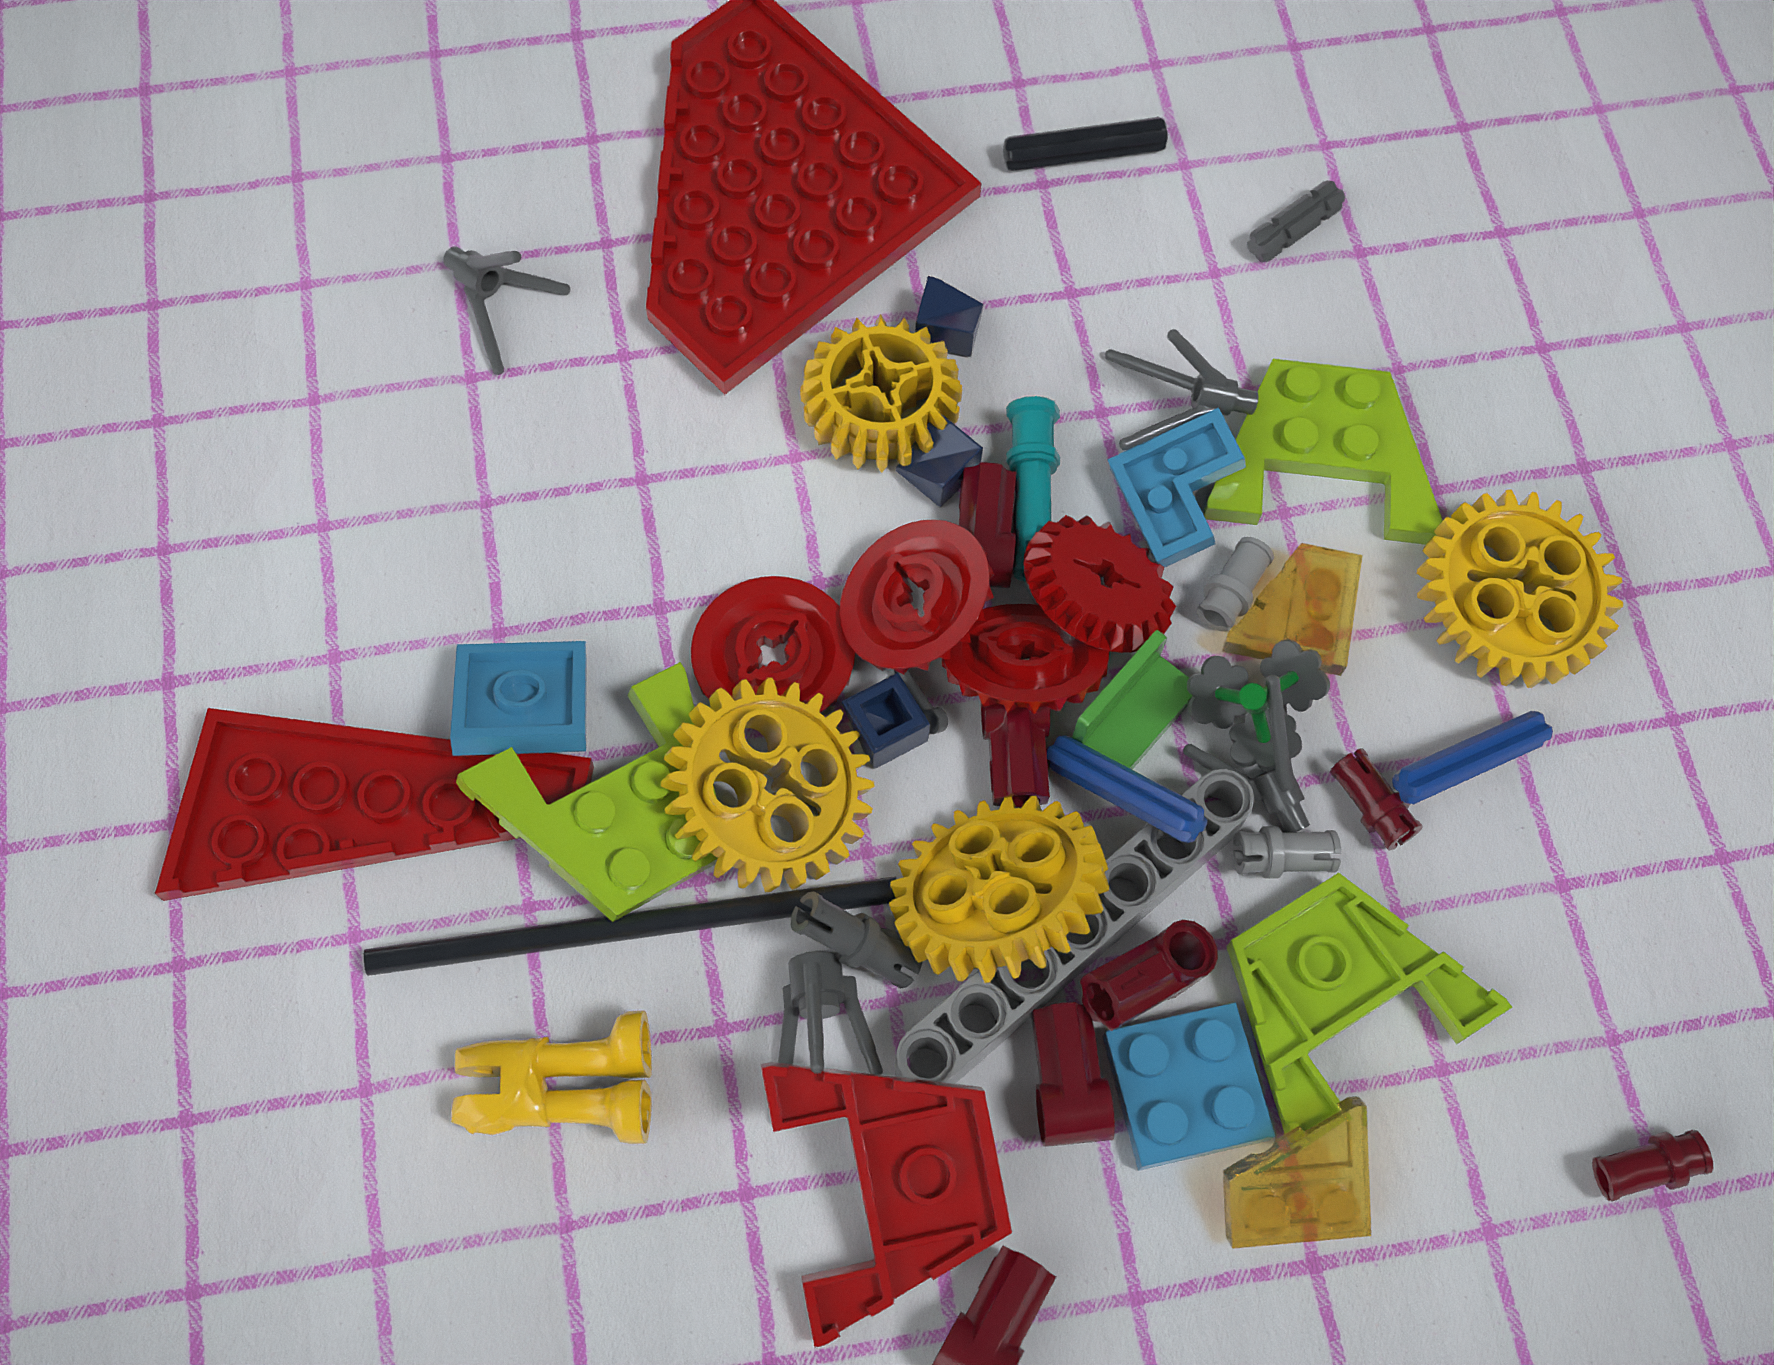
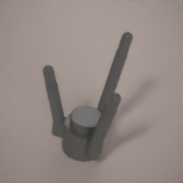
M812 951L791 958L788 962L790 984L782 988L784 1016L778 1063L793 1064L798 1018L800 1015L802 1018L807 1019L810 1069L814 1073H821L824 1070L822 1019L837 1015L840 1012L839 1003H844L870 1074L882 1075L883 1068L876 1052V1046L858 1000L856 977L843 975L842 963L836 958L834 952Z

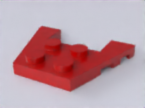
M776 1062L761 1064L773 1132L842 1117L847 1118L874 1255L871 1261L801 1276L814 1347L827 1345L840 1337L839 1332L869 1314L871 1317L877 1315L895 1304L894 1299L929 1278L935 1280L1012 1233L985 1091L981 1087L824 1068L821 1073L817 1074L811 1071L810 1066Z

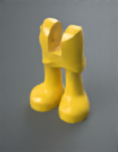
M644 1010L627 1011L620 1014L614 1023L610 1036L593 1041L549 1043V1037L545 1036L527 1040L484 1041L459 1047L455 1050L456 1074L468 1077H500V1094H471L458 1096L453 1099L451 1122L464 1127L471 1134L496 1135L510 1131L514 1127H550L551 1123H579L610 1127L618 1140L623 1143L642 1144L648 1141L652 1099L651 1090L646 1080H629L607 1088L581 1090H548L545 1080L547 1077L572 1076L650 1078L652 1074L651 1037L648 1016Z

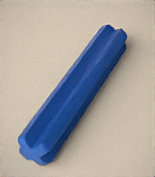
M1529 711L1402 767L1400 773L1395 774L1392 778L1393 788L1399 792L1401 801L1414 805L1542 747L1545 741L1552 738V726L1545 722L1544 714L1538 711Z
M1058 736L1054 744L1046 749L1050 770L1182 842L1190 843L1195 841L1199 832L1204 831L1207 826L1208 820L1204 817V809L1199 804L1069 736Z

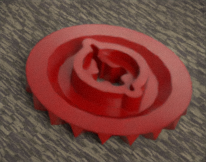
M1065 515L1057 523L1048 521L1039 532L1035 533L1027 545L1023 562L1024 574L1033 597L1044 613L1056 625L1083 643L1109 652H1137L1156 630L1164 634L1172 624L1170 617L1176 605L1170 596L1174 587L1168 581L1162 579L1164 566L1151 562L1148 559L1149 548H1138L1131 542V533L1121 536L1114 531L1109 521L1101 526H1097L1093 519L1087 515L1078 521ZM1100 576L1104 578V584L1108 587L1101 584Z
M944 520L915 521L888 532L862 554L853 566L844 585L840 600V623L848 644L864 661L869 662L881 671L888 668L905 675L909 668L913 667L928 671L931 661L937 658L951 660V649L959 642L971 643L969 631L975 623L986 621L983 612L984 604L994 598L989 586V580L995 574L988 563V553L969 531L955 523ZM908 577L918 588L921 587L925 591L923 593V600L925 602L922 607L924 614L918 608L915 609L911 605L913 602L911 594L913 590L907 580Z
M764 576L749 579L730 587L708 605L694 630L691 643V663L702 695H705L708 699L721 687L732 697L735 686L745 679L749 682L756 695L759 686L767 678H773L779 696L793 682L799 683L800 702L806 704L816 694H822L823 700L819 711L821 713L830 705L835 706L843 689L849 686L855 663V652L848 644L842 631L840 606L828 594L816 586L799 579L783 576ZM788 640V644L784 649L787 662L781 665L773 660L767 666L762 665L759 669V665L763 660L760 647L766 644L774 649L780 643L784 644Z
M1006 604L983 609L986 621L977 622L969 631L971 643L959 642L951 649V660L942 658V667L947 671L948 682L959 685L962 696H979L983 707L998 703L1005 706L1007 713L1016 707L1027 708L1035 715L1039 707L1047 706L1055 711H1061L1065 701L1083 703L1086 693L1098 691L1101 679L1107 677L1109 651L1095 648L1074 638L1056 625L1039 605Z

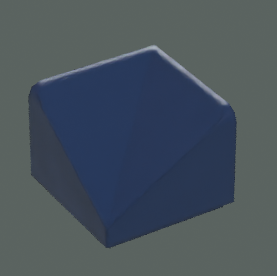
M928 276L916 319L915 332L927 326L928 332L931 335L930 344L944 341L948 353L971 357L984 304L941 279Z
M944 415L942 416L947 421L944 430L937 429L930 422L927 424V429L933 440V448L928 453H924L915 441L911 446V464L902 466L898 463L896 466V472L940 508L961 488L964 468L978 465L982 460L983 453L981 445Z
M898 672L842 701L846 715L854 731L859 732L858 740L865 755H869V762L874 769L928 741L930 723Z

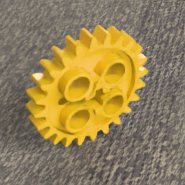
M1512 489L1506 490L1496 502L1488 493H1484L1472 506L1464 502L1454 511L1451 518L1446 517L1434 530L1436 536H1433L1423 547L1422 551L1429 558L1417 569L1416 574L1431 582L1427 583L1417 593V598L1435 602V607L1424 617V621L1426 623L1443 622L1446 630L1440 634L1436 640L1437 643L1441 645L1455 640L1460 645V648L1456 653L1454 661L1459 664L1473 655L1478 659L1477 676L1480 678L1496 667L1499 668L1501 685L1504 686L1509 685L1518 678L1520 673L1527 688H1533L1545 677L1552 685L1556 684L1566 677L1569 672L1575 675L1591 663L1590 659L1595 658L1608 647L1604 639L1614 633L1619 627L1609 617L1620 610L1624 602L1608 595V593L1622 583V577L1605 574L1603 570L1606 565L1615 559L1613 553L1596 554L1592 547L1601 538L1600 532L1583 536L1578 529L1582 524L1584 516L1579 513L1566 522L1560 518L1562 502L1556 500L1547 510L1540 509L1537 492H1531L1520 505H1518ZM1484 545L1497 552L1501 561L1492 558L1487 553ZM1545 559L1551 561L1557 567L1560 574L1552 571ZM1478 601L1487 604L1492 609L1495 619L1481 611ZM1539 615L1546 617L1552 623L1554 631L1547 629L1542 624Z
M767 678L759 686L756 695L746 679L741 680L735 686L732 697L722 687L717 689L709 698L711 708L699 702L689 713L693 724L683 722L674 732L673 736L683 746L672 747L664 756V760L667 763L680 769L679 771L669 773L661 781V787L679 792V797L665 808V813L670 815L684 814L687 820L675 834L676 838L685 839L695 835L700 843L694 850L691 858L697 861L709 853L716 856L717 861L713 876L716 878L722 876L732 867L737 868L738 887L742 889L750 885L757 874L761 876L765 892H772L778 888L782 876H784L792 890L806 883V871L815 880L823 877L830 872L828 861L837 865L850 856L844 843L853 844L863 837L864 832L853 821L864 819L873 810L867 803L857 799L858 796L865 794L875 787L874 781L857 776V770L870 761L869 755L851 754L849 746L860 736L859 732L849 731L840 734L836 727L844 714L841 709L827 717L819 713L823 695L820 693L816 694L806 704L800 702L799 683L793 682L781 696L777 694L773 678ZM745 728L757 730L764 736L767 742V752L756 751L748 745L744 734ZM720 752H725L731 763L722 761L719 756ZM801 762L810 763L818 769L822 779L821 787L811 785L804 779L801 773ZM764 774L769 775L773 779L771 790L774 794H770L764 789L767 783V778ZM721 781L727 783L734 789L738 799L737 807L730 808L717 800L714 794V782ZM807 805H812L817 809V816H813ZM772 815L783 817L789 822L793 830L792 842L780 840L774 834L770 821Z
M1031 796L1022 808L1015 807L1012 797L1004 798L999 810L993 811L990 810L985 800L979 801L977 815L970 818L960 810L954 811V826L948 829L934 823L931 826L935 836L932 842L915 840L912 843L918 859L900 860L898 866L903 878L893 880L890 884L896 899L889 902V907L896 920L894 923L905 947H910L915 960L920 963L928 959L933 972L937 975L951 966L957 981L963 982L974 968H978L985 983H990L995 976L997 968L1003 966L1007 967L1013 979L1019 978L1021 962L1031 959L1041 969L1046 967L1044 951L1050 947L1066 954L1070 952L1071 949L1066 935L1069 932L1087 935L1091 931L1085 914L1102 913L1103 906L1098 894L1109 891V884L1104 873L1108 870V865L1093 827H1084L1080 813L1077 811L1065 815L1061 803L1058 801L1053 802L1042 811L1037 796Z

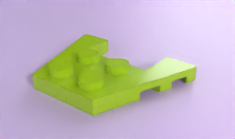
M1272 359L1258 389L1259 397L1256 410L1252 415H1246L1235 439L1245 457L1246 467L1216 481L1203 512L1205 519L1257 525L1262 515L1264 470L1371 482L1385 485L1384 540L1426 545L1433 536H1436L1434 530L1443 520L1391 372Z
M681 662L631 686L627 695L657 743L658 748L550 805L545 803L512 747L459 773L456 783L465 795L472 801L476 798L500 819L498 823L516 839L521 837L550 862L548 866L612 922L710 868L717 861V857L712 853H709L700 860L694 861L691 857L700 843L697 837L694 835L685 839H677L675 836L677 831L687 822L685 815L665 813V808L679 797V792L661 787V781L669 773L679 771L680 769L667 763L664 760V756L672 747L683 746L673 736L676 729L683 722L693 724L689 713L694 709V703L686 670Z
M1340 873L1335 874L1238 935L1227 945L1229 957L1287 1143L1293 1152H1296L1350 1116L1312 1062L1308 1053L1412 986L1416 988L1456 1044H1459L1512 1008L1508 1000L1494 989L1487 991L1462 972L1464 966L1445 952L1438 954L1406 930L1409 927L1407 923Z

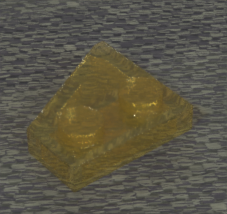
M1301 543L1285 562L1275 579L1271 580L1258 595L1253 606L1240 622L1234 625L1228 632L1223 643L1222 652L1264 660L1272 656V649L1276 643L1284 639H1291L1297 642L1303 651L1312 649L1318 652L1322 660L1319 669L1324 673L1341 676L1348 664L1363 555Z
M1358 1096L1347 1097L1338 1102L1339 1112L1310 1129L1303 1131L1300 1126H1297L1275 1139L1273 1145L1265 1152L1259 1154L1251 1153L1223 1170L1225 1234L1232 1249L1371 1236L1367 1105Z

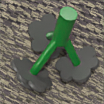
M1284 639L1276 643L1272 649V656L1265 658L1260 664V671L1265 678L1269 675H1277L1279 677L1283 705L1289 703L1298 712L1309 709L1313 700L1323 698L1330 690L1328 676L1319 669L1322 660L1318 652L1312 649L1303 651L1301 646L1294 640ZM1215 655L1207 658L1202 664L1201 674H1194L1187 681V690L1193 696L1188 705L1190 717L1197 723L1208 724L1212 722L1217 728L1227 729L1233 724L1235 716H1243L1249 713L1246 716L1245 723H1238L1232 726L1229 731L1230 739L1233 742L1230 748L1231 759L1236 765L1241 767H1250L1257 764L1260 769L1265 771L1275 769L1266 683L1264 687L1256 683L1247 684L1249 675L1244 667L1238 665L1231 666L1230 662L1222 656ZM1284 715L1289 759L1301 752L1302 740L1300 735L1295 732L1297 728L1295 719L1290 715Z

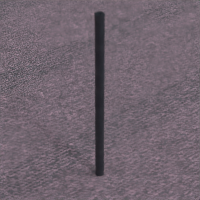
M897 877L632 912L614 922L608 917L602 916L369 948L364 950V968L367 976L791 918L796 906L809 914L811 913L812 909L802 904L800 899L812 891L843 910L885 905L896 899L890 884Z

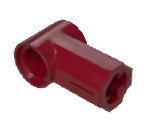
M980 462L976 466L964 468L963 481L961 480L958 525L969 531L988 553L987 560L995 574L989 580V586L1010 589L1016 534L1011 533L1016 472L1007 470L1002 464Z
M981 703L982 735L984 740H989V770L993 806H1001L1004 798L1012 797L1015 807L1022 808L1031 796H1037L1040 805L1048 804L1050 794L1045 738H1048L1050 731V708L1047 706L1039 707L1034 715L1027 708L1016 707L1007 713L1005 706L996 703L983 707Z
M1183 919L1173 922L1150 940L1084 975L1080 979L1083 991L1081 1002L1094 1022H1100L1110 1031H1113L1165 1000L1176 998L1207 976L1215 968L1218 960L1216 943L1205 927L1195 921Z
M1076 1002L1051 1004L1047 1007L1033 1010L1031 1020L1040 1084H1036L1035 1089L1036 1113L1043 1147L1114 1140L1115 1119L1111 1090L1107 1078H1101L1094 1023L1085 1006Z
M1003 1245L998 1255L993 1258L979 1284V1290L966 1314L960 1312L932 1365H1018L1024 1349L1020 1346L1056 1276L1023 1253Z

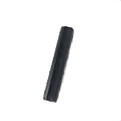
M1153 117L1010 136L1004 140L1003 157L1007 169L1015 171L1157 152L1166 148L1168 130L1163 118Z

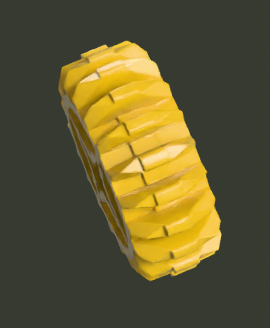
M881 314L873 327H866L856 318L852 324V333L850 334L835 326L831 334V343L818 341L817 347L814 349V359L807 360V364L804 367V381L800 386L801 401L804 402V419L809 427H814V437L818 441V445L831 443V453L836 460L849 452L852 453L853 464L857 470L867 459L876 460L877 468H879L881 473L887 468L888 460L897 459L902 466L910 465L912 459L911 446L915 441L920 450L928 453L933 448V440L927 429V424L930 422L937 429L944 430L947 421L942 415L955 424L959 419L960 407L958 403L962 400V385L960 380H958L959 369L956 360L947 359L948 350L945 347L944 341L930 344L931 335L928 332L927 326L915 333L909 332V324L905 317L896 327L887 326ZM862 369L858 375L845 379L851 373ZM845 379V385L838 387V385ZM928 398L915 413L901 419V414L904 411L916 407V401Z

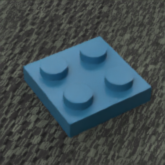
M586 641L457 644L450 732L453 756L499 754L511 747L516 754L586 751Z
M1236 1002L1122 1027L1113 1031H1105L1102 1038L1138 1171L1270 1141L1275 1137Z

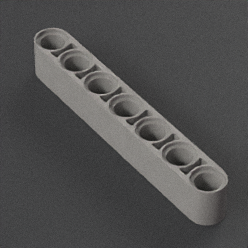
M1227 769L1213 770L1201 777L1181 795L1202 806L1204 817L1208 820L1205 830L1199 832L1195 841L1190 843L1182 842L1148 823L1106 860L1108 870L1104 873L1107 881L1110 882L1118 878L1130 880L1139 889L1141 898L1129 902L1120 900L1112 893L1110 888L1109 891L1098 894L1103 906L1102 913L1085 914L1093 940L1087 944L1080 945L1068 941L1071 951L1067 954L1052 947L1044 951L1047 966L1042 969L1040 968L1044 975L1045 982L1037 988H1025L1014 982L1006 966L997 968L995 976L990 983L984 982L978 970L904 1035L898 1044L896 1052L895 1077L953 1084L961 1080L1029 1020L1033 1010L1040 1009L1234 839L1235 834L1239 832L1252 811L1254 804L1253 790L1246 778L1235 771ZM1213 797L1222 799L1232 809L1233 816L1226 818L1215 816L1208 810L1204 800ZM1168 837L1176 839L1186 849L1187 857L1183 859L1167 857L1159 849L1157 840ZM1031 959L1022 961V962H1029V963L1034 964V963L1031 961ZM970 1005L983 1006L992 1013L995 1019V1026L984 1033L971 1032L962 1025L959 1020V1013ZM918 1049L934 1050L943 1059L945 1069L934 1078H921L911 1072L907 1065V1058Z

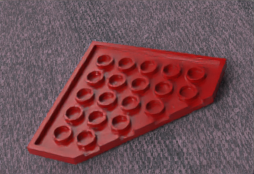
M729 0L671 41L669 86H667L664 113L663 151L660 154L657 185L658 203L656 218H654L651 247L650 286L647 288L646 298L648 321L726 395L980 198L982 183L775 0Z

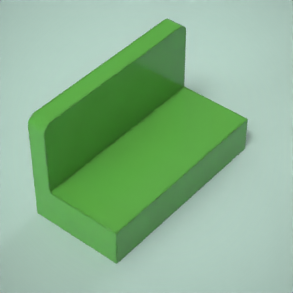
M1156 630L1080 715L1072 736L1073 739L1132 770L1186 709L1193 697L1187 690L1189 677L1161 656L1167 640L1164 634Z

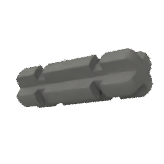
M1323 181L1310 190L1311 195H1303L1272 217V223L1266 222L1252 231L1249 236L1250 240L1247 243L1249 251L1255 254L1260 262L1270 261L1282 252L1281 246L1284 248L1290 247L1321 225L1320 219L1328 220L1342 209V203L1346 199L1343 190L1338 189L1334 181Z

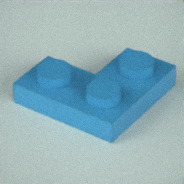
M1219 408L1154 437L1144 444L1135 446L1107 459L1110 470L1155 562L1161 564L1164 568L1215 545L1214 535L1192 492L1246 467L1245 457Z

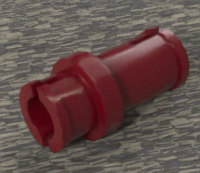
M1363 748L1357 749L1354 752L1355 757L1352 753L1343 757L1331 768L1330 774L1334 779L1338 780L1362 812L1363 816L1360 822L1369 833L1376 831L1384 841L1388 851L1396 849L1398 846L1397 842L1400 846L1405 844L1418 834L1423 826L1408 810L1411 804L1401 801L1399 792H1394L1367 757L1366 751Z
M1689 1130L1682 1135L1674 1137L1668 1132H1662L1650 1136L1646 1145L1605 1157H1595L1592 1160V1169L1597 1185L1606 1200L1611 1202L1619 1200L1620 1197L1665 1185L1670 1190L1681 1188L1689 1184L1690 1177L1699 1174L1706 1175L1712 1173L1714 1169L1710 1149L1703 1136L1697 1130Z

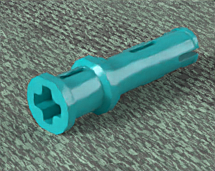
M1039 396L1018 398L1010 402L1006 407V416L1012 424V448L1006 453V462L1009 465V470L1016 472L1014 577L1023 582H1027L1023 564L1027 545L1036 532H1039L1048 521H1052L1051 475L1057 471L1060 465V455L1054 447V424L1060 418V409L1054 400Z

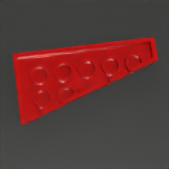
M208 708L155 895L161 900L167 901L514 840L516 838L498 823L500 819L476 798L472 801L460 790L456 783L459 773L497 754L453 756L450 739ZM558 753L516 754L548 805L591 783L594 765L589 757Z

